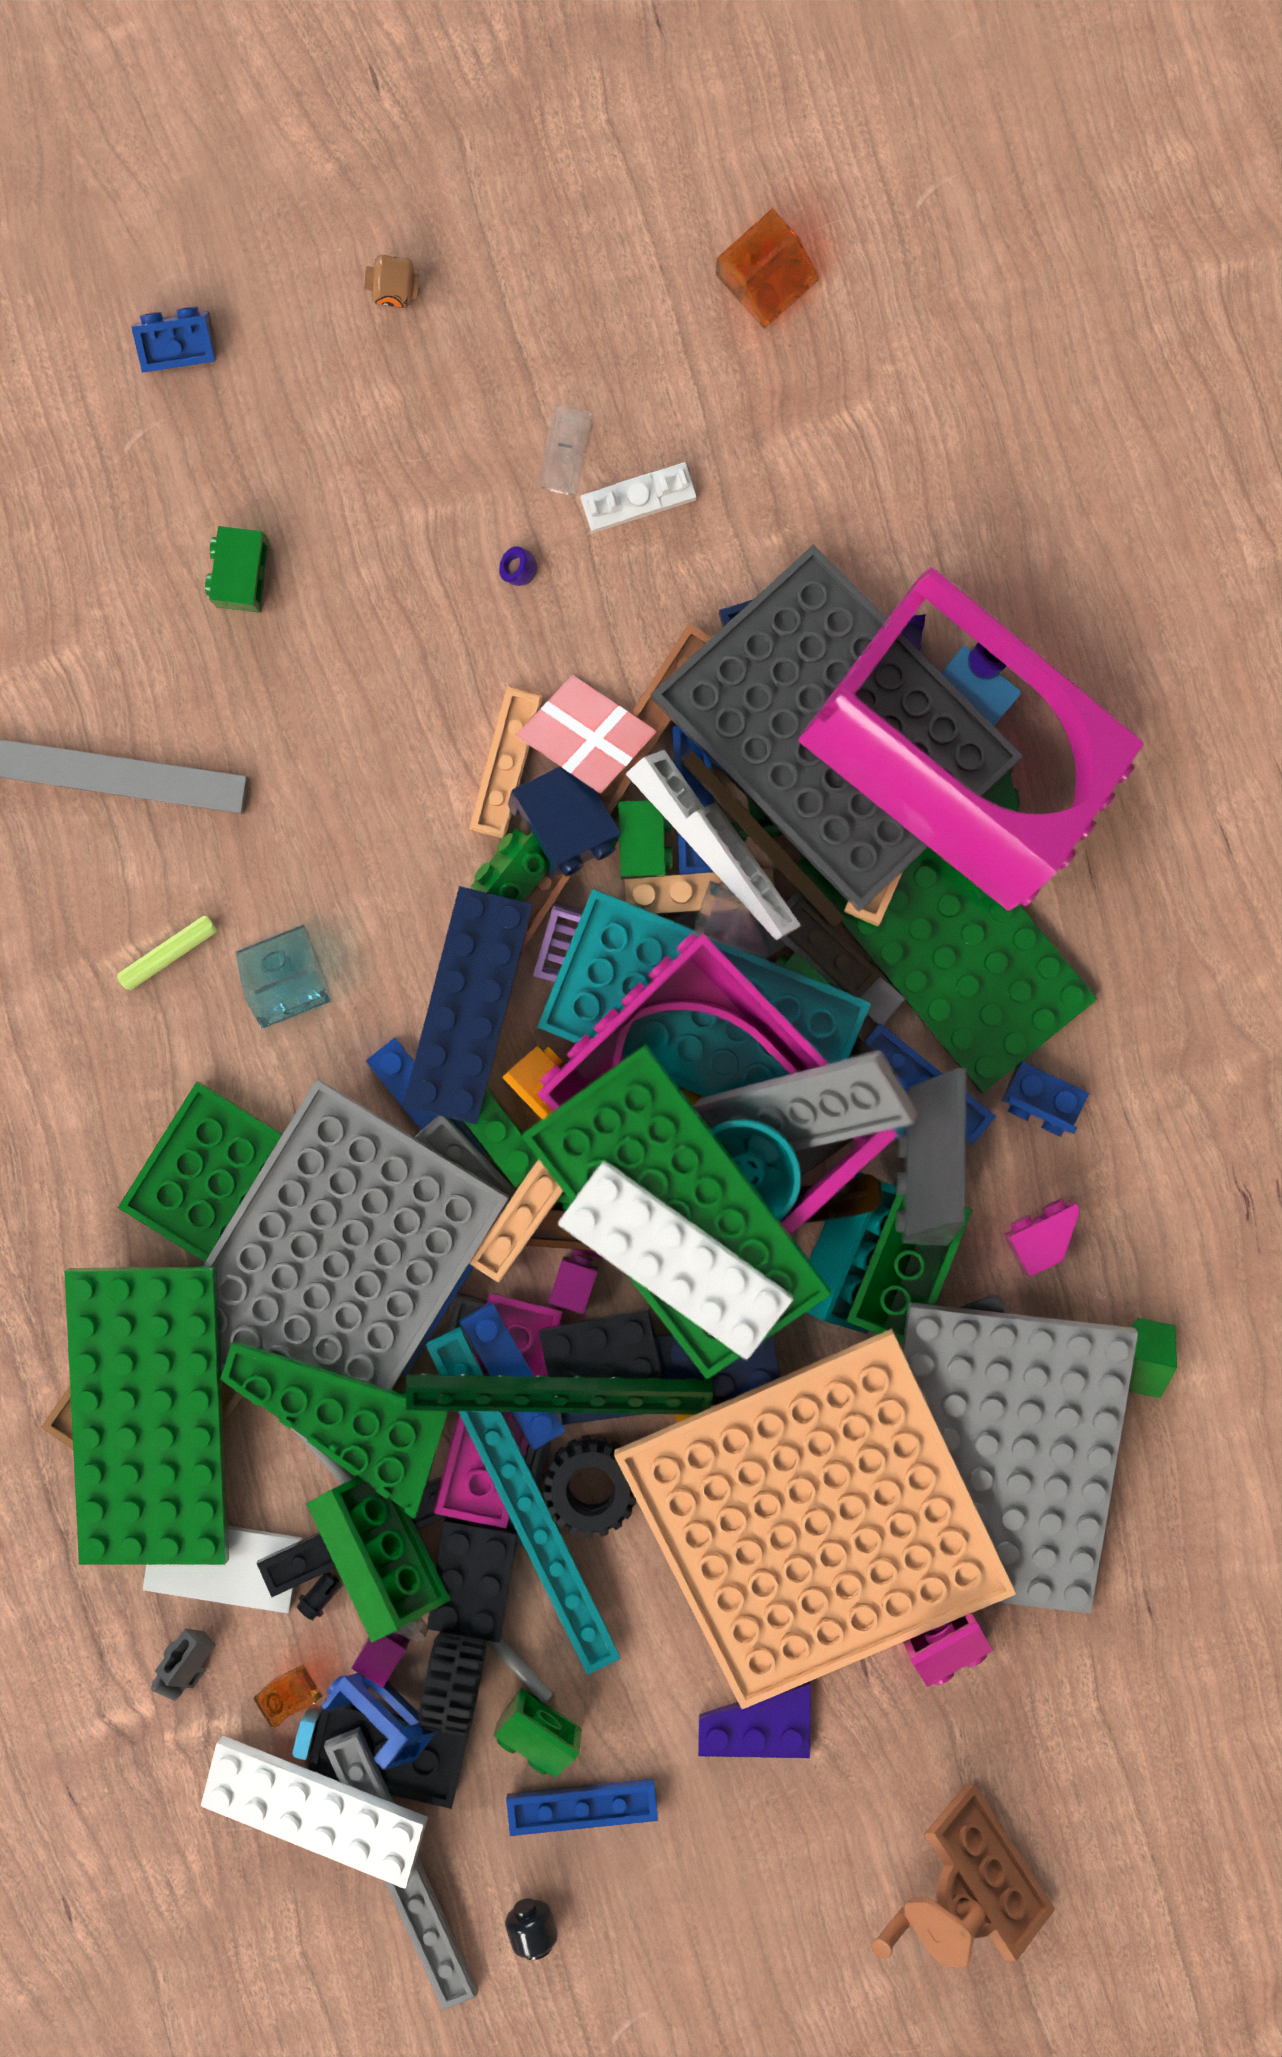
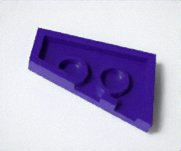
M810 1681L745 1709H741L739 1703L736 1702L699 1714L698 1756L810 1758Z

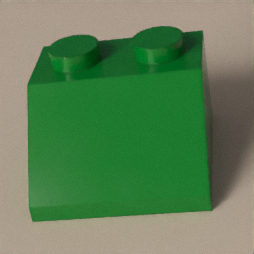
M520 1687L496 1723L493 1736L497 1738V1743L504 1750L513 1754L518 1752L528 1759V1764L534 1770L541 1774L548 1772L556 1778L579 1755L582 1728L547 1704H542L537 1697Z

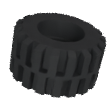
M591 1435L582 1436L580 1441L576 1442L575 1439L569 1441L565 1448L561 1447L556 1452L554 1459H551L544 1483V1499L548 1502L547 1509L550 1515L554 1514L557 1517L556 1523L561 1528L564 1525L568 1526L569 1533L577 1535L578 1531L585 1532V1538H592L593 1533L597 1532L602 1537L608 1535L611 1528H614L615 1531L619 1529L625 1518L629 1519L632 1514V1508L636 1505L637 1500L614 1456L615 1450L620 1448V1444L615 1441L611 1444L603 1436H598V1439H591ZM582 1468H599L605 1471L613 1480V1493L607 1500L601 1503H583L574 1497L569 1488L571 1476Z
M442 1631L436 1636L418 1717L420 1728L464 1737L471 1730L487 1650L484 1639Z

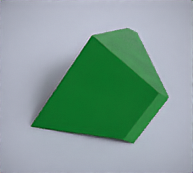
M1137 1317V1321L1130 1327L1136 1329L1138 1337L1128 1392L1161 1398L1177 1369L1175 1325Z

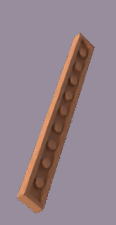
M691 624L687 625L631 713L658 732L601 794L596 791L610 815H612L618 805V801H621L632 783L626 773L643 757L651 754L672 721L651 699V693L711 639L710 636ZM548 870L524 902L533 904V909L521 955L572 875L564 876V874H560L552 878Z

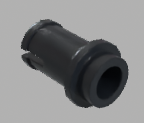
M330 1571L324 1573L306 1595L301 1594L299 1597L300 1602L297 1605V1609L312 1621L317 1616L321 1617L324 1614L323 1608L338 1590L343 1587V1583L335 1575L330 1577L332 1575Z

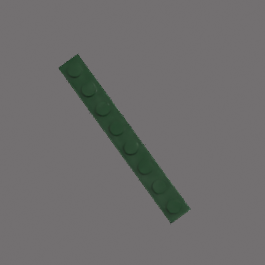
M425 1373L407 1375L406 1410L696 1415L711 1408L713 1397L712 1380H699L696 1378L660 1379L652 1377L648 1379H626L622 1377L586 1378L583 1376L568 1378L542 1375L535 1377H510L508 1375L471 1376L468 1374L451 1376Z

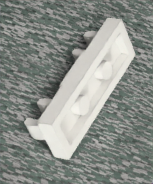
M686 462L580 495L591 534L696 501L697 498Z

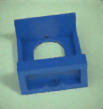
M359 1673L338 1677L328 1688L327 1693L329 1696L321 1705L324 1710L354 1704L388 1738V1741L374 1758L384 1770L416 1761L438 1732L420 1728L419 1712L388 1682L382 1688ZM371 1686L410 1725L404 1727L368 1691L369 1687Z

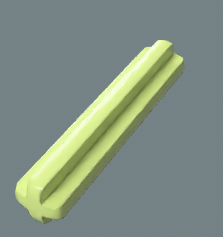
M202 916L119 972L117 975L119 982L126 990L134 989L214 935L217 931L214 923L209 917Z

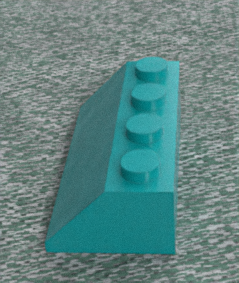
M858 1172L852 1178L860 1177L867 1174ZM879 1180L881 1181L882 1202L877 1210L859 1216L825 1221L809 1260L831 1288L832 1292L829 1297L806 1313L824 1322L865 1334L868 1333V1330L846 1320L897 1194L896 1186Z

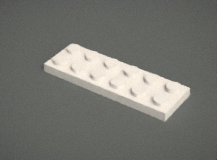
M605 1160L599 1165L558 1222V1225L746 1360L793 1300V1295L765 1277L764 1274L740 1259L732 1251L704 1233L696 1225L689 1222L678 1212L654 1197L653 1194L639 1186Z
M222 1736L216 1743L201 1807L406 1889L410 1882L428 1819L427 1816L226 1736Z

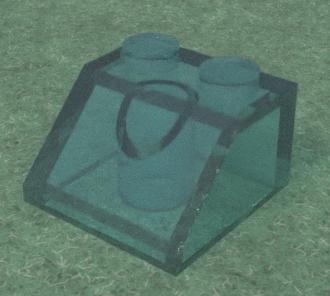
M304 925L235 952L244 999L262 1029L331 1002L326 977Z

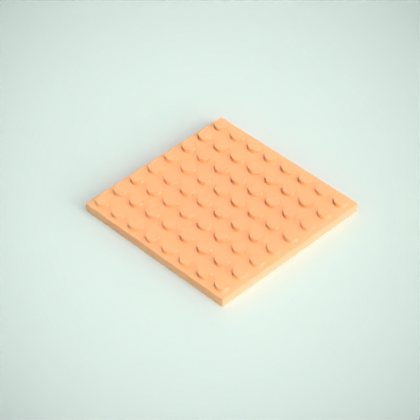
M892 1329L615 1450L614 1456L741 1709L750 1707L1016 1595L1014 1586Z

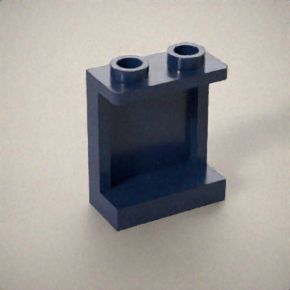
M558 767L511 790L507 805L514 817L521 814L551 864L549 873L552 878L560 874L570 876L579 871L584 866L583 863L593 858H596L597 861L602 860L616 850L615 846L621 832L600 797L593 788L562 767Z

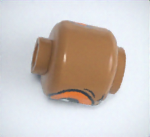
M379 255L375 259L374 267L366 266L364 289L372 290V300L375 304L406 308L410 300L416 301L419 270L413 269V263L410 259Z

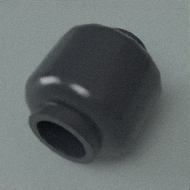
M530 1898L522 1899L514 1905L513 1909L506 1916L505 1928L513 1952L516 1955L533 1961L544 1958L550 1953L557 1941L558 1931L548 1904Z

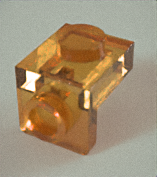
M301 1665L271 1680L254 1696V1701L269 1726L274 1729L280 1726L290 1715L315 1704L322 1697V1694L305 1666Z

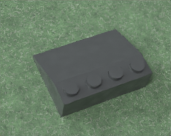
M957 1068L909 1087L906 1093L918 1116L913 1124L904 1126V1135H899L897 1142V1157L904 1158L903 1172L897 1173L896 1192L897 1195H903V1209H897L896 1232H902V1243L948 1246L964 1224L966 1069Z

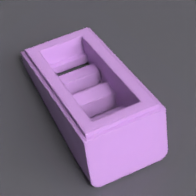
M559 902L554 903L533 976L551 982L556 981L560 970L544 966L545 959L562 964L565 956L548 951L549 946L568 951L571 942L554 937L553 932L557 931L574 936L576 927L557 922L558 916L579 922L584 911L583 909Z

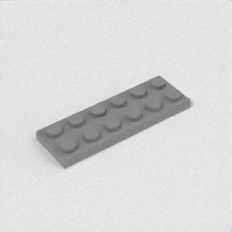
M881 1051L703 1097L694 1105V1108L710 1129L731 1120L748 1119L759 1121L779 1131L789 1141L794 1151L913 1124L918 1116L916 1109Z

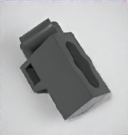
M184 1629L179 1638L165 1649L164 1659L155 1670L158 1675L152 1682L151 1690L176 1701L185 1688H194L206 1671L202 1665L215 1648V1643L204 1631Z

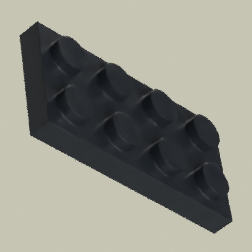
M353 1704L328 1710L322 1708L308 1769L339 1781L324 1748L326 1740L360 1727L375 1758L388 1741V1738ZM392 1714L404 1727L410 1725L401 1715ZM437 1732L416 1761L384 1770L376 1762L390 1795L452 1809L469 1732L465 1737Z

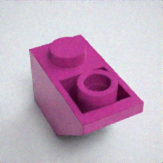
M1064 1199L1056 1200L1043 1208L1044 1214L1034 1219H1031L1030 1215L1022 1217L1010 1224L1011 1230L1003 1233L1025 1275L1031 1277L1064 1260L1080 1213L1076 1203L1071 1201L1065 1203Z

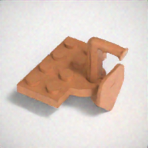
M964 1785L924 1833L944 1864V1868L938 1877L937 1902L929 1898L910 1899L889 1922L879 1937L872 1941V1951L879 1958L887 1959L891 1957L895 1943L908 1928L913 1927L932 1957L947 1967H966L971 1961L974 1938L987 1937L988 1935H990L1006 1961H1017L1055 1910L976 1785Z

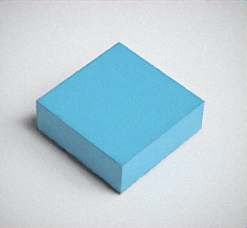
M306 1710L300 1721L292 1753L294 1754L293 1757L303 1760L307 1759L314 1742L321 1711Z

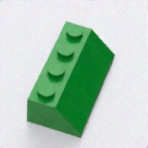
M896 1194L846 1321L876 1334L892 1329L898 1342L903 1344L908 1303L936 1304L972 1213V1209L967 1206L964 1208V1224L948 1246L902 1243V1232H896L897 1209H903V1195Z
M358 1476L306 1503L371 1643L401 1629L450 1601L448 1593L411 1516L404 1512L405 1509L390 1498L386 1499L377 1493L376 1488Z

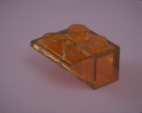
M773 208L719 255L716 261L715 275L764 329L820 279L798 235Z

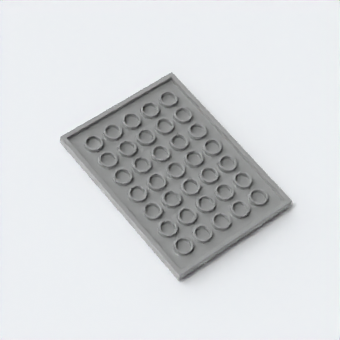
M316 1079L203 1267L217 1266L221 1371L223 1372L231 1343L237 1341L391 1390L510 1196L320 1079Z
M909 1302L902 1351L1016 1592V1595L997 1603L1091 1613L1138 1332L1135 1328Z

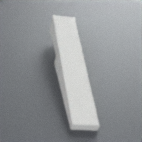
M665 750L643 757L626 773L630 780L775 940L788 935L801 926L718 804L713 803L706 807L702 805Z

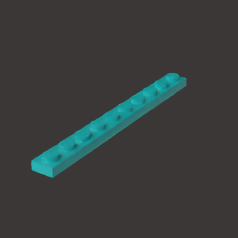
M461 1327L426 1343V1347L440 1375L457 1376L468 1374L471 1376H484ZM458 1411L586 1674L589 1675L621 1659L619 1651L553 1516L550 1515L547 1509V1503L503 1413Z

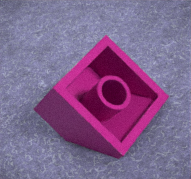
M972 1613L903 1642L912 1664L927 1687L932 1684L941 1685L953 1678L955 1671L966 1665L967 1667H973L980 1664L987 1658L986 1654L993 1651Z

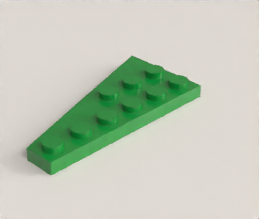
M234 1341L231 1343L220 1380L255 1405H261L279 1418L278 1421L288 1429L292 1428L308 1439L307 1442L352 1475H358L376 1488L377 1493L386 1499L390 1498L405 1509L404 1512L413 1519L416 1518L449 1411L406 1410L405 1394L241 1342Z

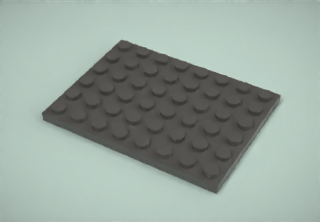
M812 545L652 692L651 699L850 904L860 912L918 858L928 846L798 741V738L887 620ZM902 633L898 635L854 695L979 797H982L1023 758V755Z

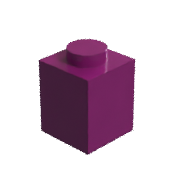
M572 1253L571 1258L563 1256L548 1303L584 1314L598 1271V1267L592 1265L593 1259L576 1253Z
M403 1628L372 1643L368 1637L351 1669L383 1688L405 1653L410 1638L406 1636Z

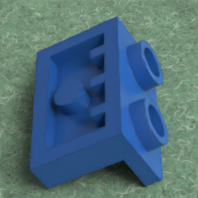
M198 306L177 309V316L163 318L162 312L140 315L141 322L135 323L131 328L142 373L215 362L217 359L208 322L210 320L209 311L199 313Z
M1022 1061L1018 1064L1001 1101L1010 1105L1007 1112L1026 1121L1029 1120L1030 1115L1044 1121L1041 1126L1042 1129L1062 1137L1064 1131L1075 1134L1077 1129L1074 1126L1089 1093Z

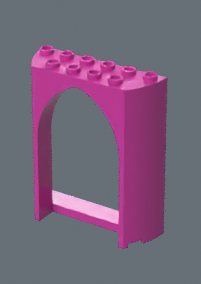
M932 567L928 568L917 578L798 738L802 745L1007 911L1015 908L1020 903L1025 907L1029 905L1039 893V888L1056 874L1059 868H1065L1072 861L1077 852L1073 849L1079 839L1083 840L1094 829L1096 822L1093 818L1098 811H1103L1113 801L1116 794L1112 790L1117 783H1122L1132 773L1135 767L1132 761L1144 745V742L949 579ZM925 599L1032 686L1058 716L1070 741L1076 767L1075 797L1070 809L1050 814H1025L1003 809L989 803L966 788L854 696Z
M692 932L676 947L680 954L673 961L666 956L649 974L653 980L646 987L639 982L621 1001L625 1007L619 1013L614 1008L610 1010L594 1027L598 1033L592 1039L586 1034L566 1054L570 1060L561 1069L555 1065L539 1080L544 1087L537 1095L554 1111L624 1060L626 1041L634 1020L649 1014L668 1010L700 1011L728 1020L752 1035L790 1074L821 1067L829 1063L703 934L697 937ZM893 1129L853 1137L858 1144L794 1203L784 1218L780 1220L790 1235L898 1136Z

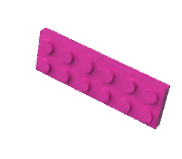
M489 1293L487 1303L492 1302L533 1375L546 1376L547 1369L538 1331L541 1328L559 1325L563 1311L558 1308ZM474 1350V1355L484 1376H490L477 1352ZM458 1412L433 1512L434 1514L506 1529L510 1516ZM502 1412L525 1458L529 1443L512 1413Z

